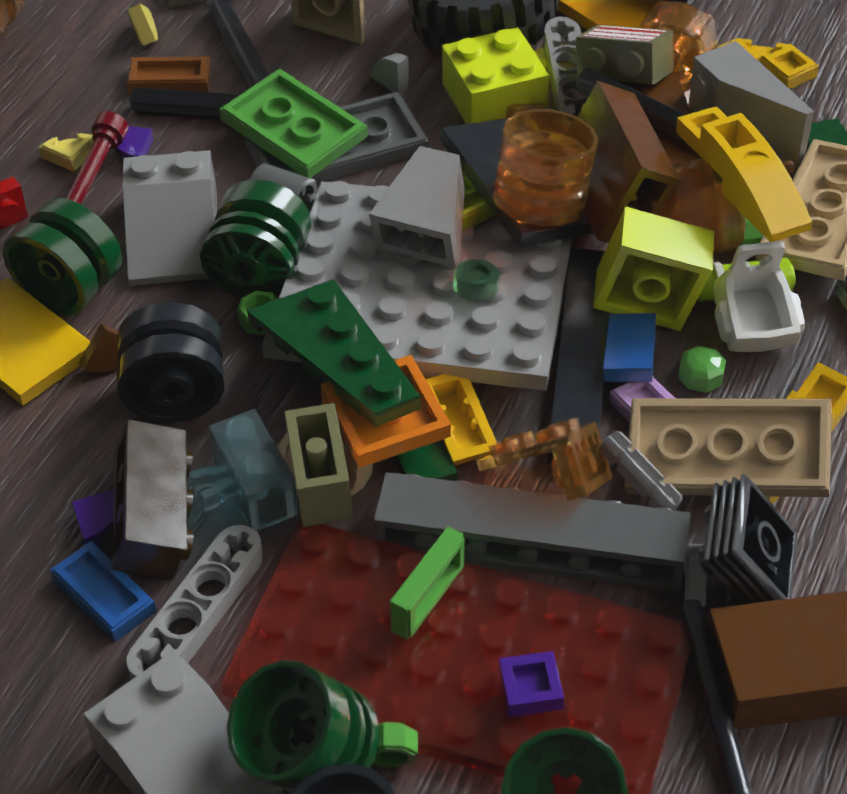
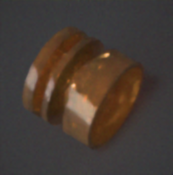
M529 109L515 113L508 118L503 129L499 153L501 160L496 171V181L493 190V197L497 206L513 218L540 226L563 225L575 221L584 213L590 184L589 175L592 173L599 139L594 128L581 118L551 109Z

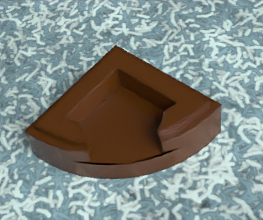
M102 323L99 325L79 361L83 370L98 373L117 370L119 364L117 358L118 330Z

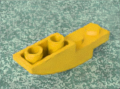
M715 106L677 117L676 133L723 178L721 194L769 242L786 239L812 229V220L806 206L781 160L765 138L742 113L727 117Z

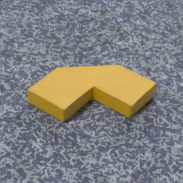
M736 38L716 47L719 48L737 41L789 89L817 77L819 65L792 44L776 43V47L773 48L752 45V40Z

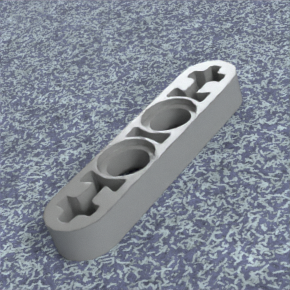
M556 17L549 20L545 25L543 49L559 130L562 137L565 138L574 123V116L580 113L589 96L582 93L583 97L574 99L563 94L567 90L578 91L576 88L578 81L577 67L574 69H564L557 63L570 61L577 65L576 37L581 34V30L574 20L567 17ZM560 36H563V39L567 41L566 45L560 46Z
M234 525L224 529L215 538L131 647L126 663L130 680L144 672L142 667L144 663L153 665L159 658L162 659L173 650H176L187 663L191 661L259 569L263 561L261 538L257 531L249 526ZM248 547V552L241 551V549ZM230 550L238 551L231 559ZM208 580H218L225 584L224 589L214 596H205L197 592L198 587ZM179 618H190L197 623L191 632L184 635H176L168 631L169 625ZM160 643L165 647L163 651L161 650Z

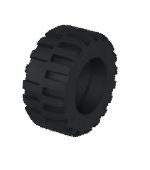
M408 0L414 32L425 46L432 48V51L442 56V45L516 27L520 29L529 44L535 45L544 37L546 23L555 18L558 12V0Z

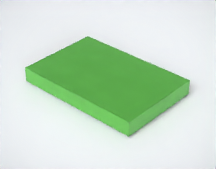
M280 68L220 108V117L223 122L302 176L308 178L316 175L368 137V127L366 124Z

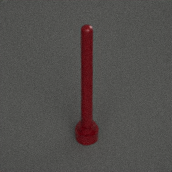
M102 111L98 114L91 128L94 143L66 196L67 199L83 204L108 151L123 143L129 130V125L119 114L111 111Z

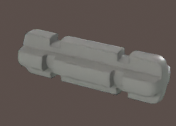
M616 431L608 436L599 448L600 453L611 465L615 463L619 465L616 470L643 499L647 496L651 499L648 502L651 507H666L676 510L683 500L682 495L671 483L665 485L662 482L665 477L638 449L634 451L630 449L633 443L622 432Z

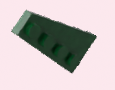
M334 279L247 310L249 325L259 333L264 330L271 335L274 345L286 355L292 352L302 360L305 370L316 379L321 377L334 386V394L375 427L421 409L419 393Z

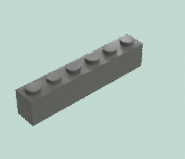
M386 472L374 518L376 551L424 557L448 526L464 534V563L681 593L691 513L675 511L666 507L653 508L623 504L613 500L600 501L571 497L566 494L525 491L515 487L502 488L472 484L463 480L450 481L421 477L416 474Z

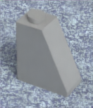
M419 146L369 213L376 248L457 268L461 255L465 190L459 155Z

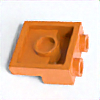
M412 355L394 361L419 393L421 409L377 427L334 394V386L329 382L321 384L322 405L335 403L342 443H346L358 468L451 437V423Z

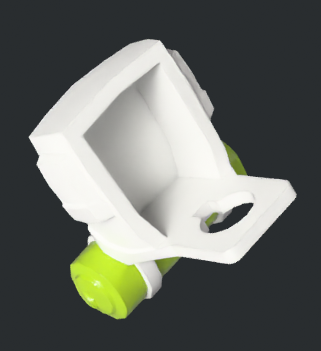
M783 241L740 245L736 250L732 263L721 264L720 262H713V270L697 300L699 302L713 301L716 304L715 321H717L718 332L721 340L727 343L729 351L764 352L797 344L801 338L805 322L798 294L792 293L796 284V276L790 260L787 257H783L785 251ZM754 255H769V257H764L760 261H746Z

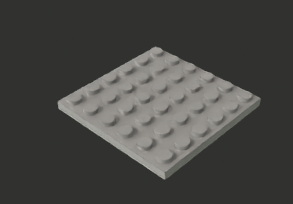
M343 181L321 182L310 212L312 224L303 250L299 251L300 259L298 264L294 265L295 272L293 278H286L279 298L334 279L393 360L412 355L424 377L446 374L470 379L474 383L547 391L573 237L518 246L499 219L494 216L462 231L460 263L455 269L376 248L369 213L389 188L388 186L353 185ZM266 332L263 341V358L303 362L292 352L286 355L276 347L273 337Z

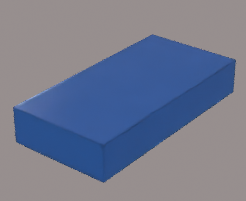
M656 313L610 314L603 366L604 382H652L657 328Z
M90 541L50 569L52 580L116 642L157 612L155 602L123 571L111 570L112 560Z

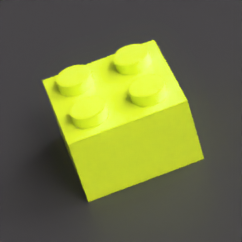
M518 27L503 29L495 33L465 38L458 42L442 45L443 85L466 124L517 117L520 121L547 114L549 74Z
M625 207L597 268L593 308L614 314L656 313L657 325L681 331L713 270L714 231Z

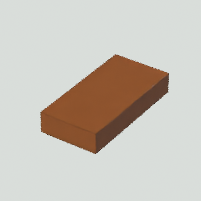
M132 57L127 78L128 94H131L132 90L136 87L209 92L211 77L210 57Z

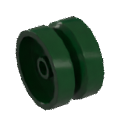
M52 198L45 202L30 217L29 223L21 226L5 241L2 251L5 266L14 282L49 310L62 315H74L82 311L95 297L97 290L105 286L119 272L123 262L120 245L108 226L99 216L84 205L67 198Z

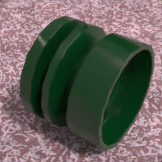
M250 179L237 182L225 192L214 222L206 236L199 254L202 269L214 284L225 292L239 298H243L255 291L272 292L277 297L280 296L286 278H293L295 272L294 265H297L300 259L299 251L303 250L312 224L309 210L302 199L291 190L272 181Z
M280 660L262 666L244 681L231 703L226 725L229 750L238 766L252 777L273 786L282 787L289 792H292L303 778L325 766L351 763L370 768L376 757L380 737L377 715L364 695L303 662Z
M571 727L544 730L523 742L506 765L501 787L502 794H553L557 789L556 783L552 780L555 775L560 774L563 778L568 779L574 774L581 781L576 790L578 794H628L624 767L611 746L591 732Z

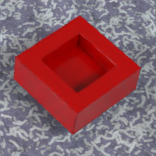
M13 176L0 181V230L29 218L21 185Z

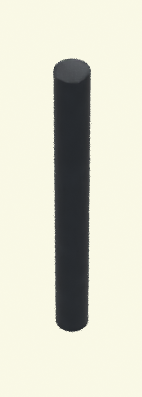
M697 599L684 601L680 605L728 792L729 794H752L701 602Z

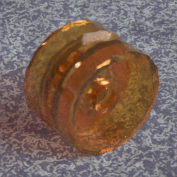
M702 158L690 161L687 168L681 163L673 165L681 180L658 216L713 230V255L737 250L744 240L745 217L721 194L723 178Z

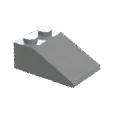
M737 41L695 56L688 103L691 113L715 106L727 117L742 113L765 138L781 161H793L795 166L794 178L806 154L814 111Z
M210 150L124 158L123 199L129 285L137 286L209 279L202 269L199 254L217 214V188Z
M173 650L84 713L94 750L133 794L283 793L282 787L273 786L258 780L238 766L228 746L226 727L229 716L228 711L210 686L176 650Z

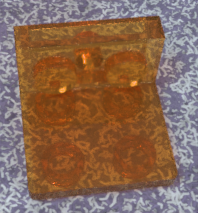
M578 417L549 425V428L535 432L536 438H534L532 430L506 437L504 441L489 445L490 454L476 461L479 471L553 451L555 457L552 460L553 476L560 489L564 488L567 500L587 496L613 478L608 460L599 450L602 440L596 421L580 425Z

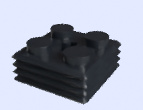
M745 474L741 475L740 480L733 477L731 483L724 480L722 486L715 483L711 504L706 506L704 512L707 524L705 544L700 546L698 553L704 572L710 576L715 575L725 585L731 600L736 605L790 599L792 596L798 533Z

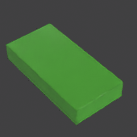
M447 526L391 599V632L406 640L409 637L411 638L464 568L463 533Z

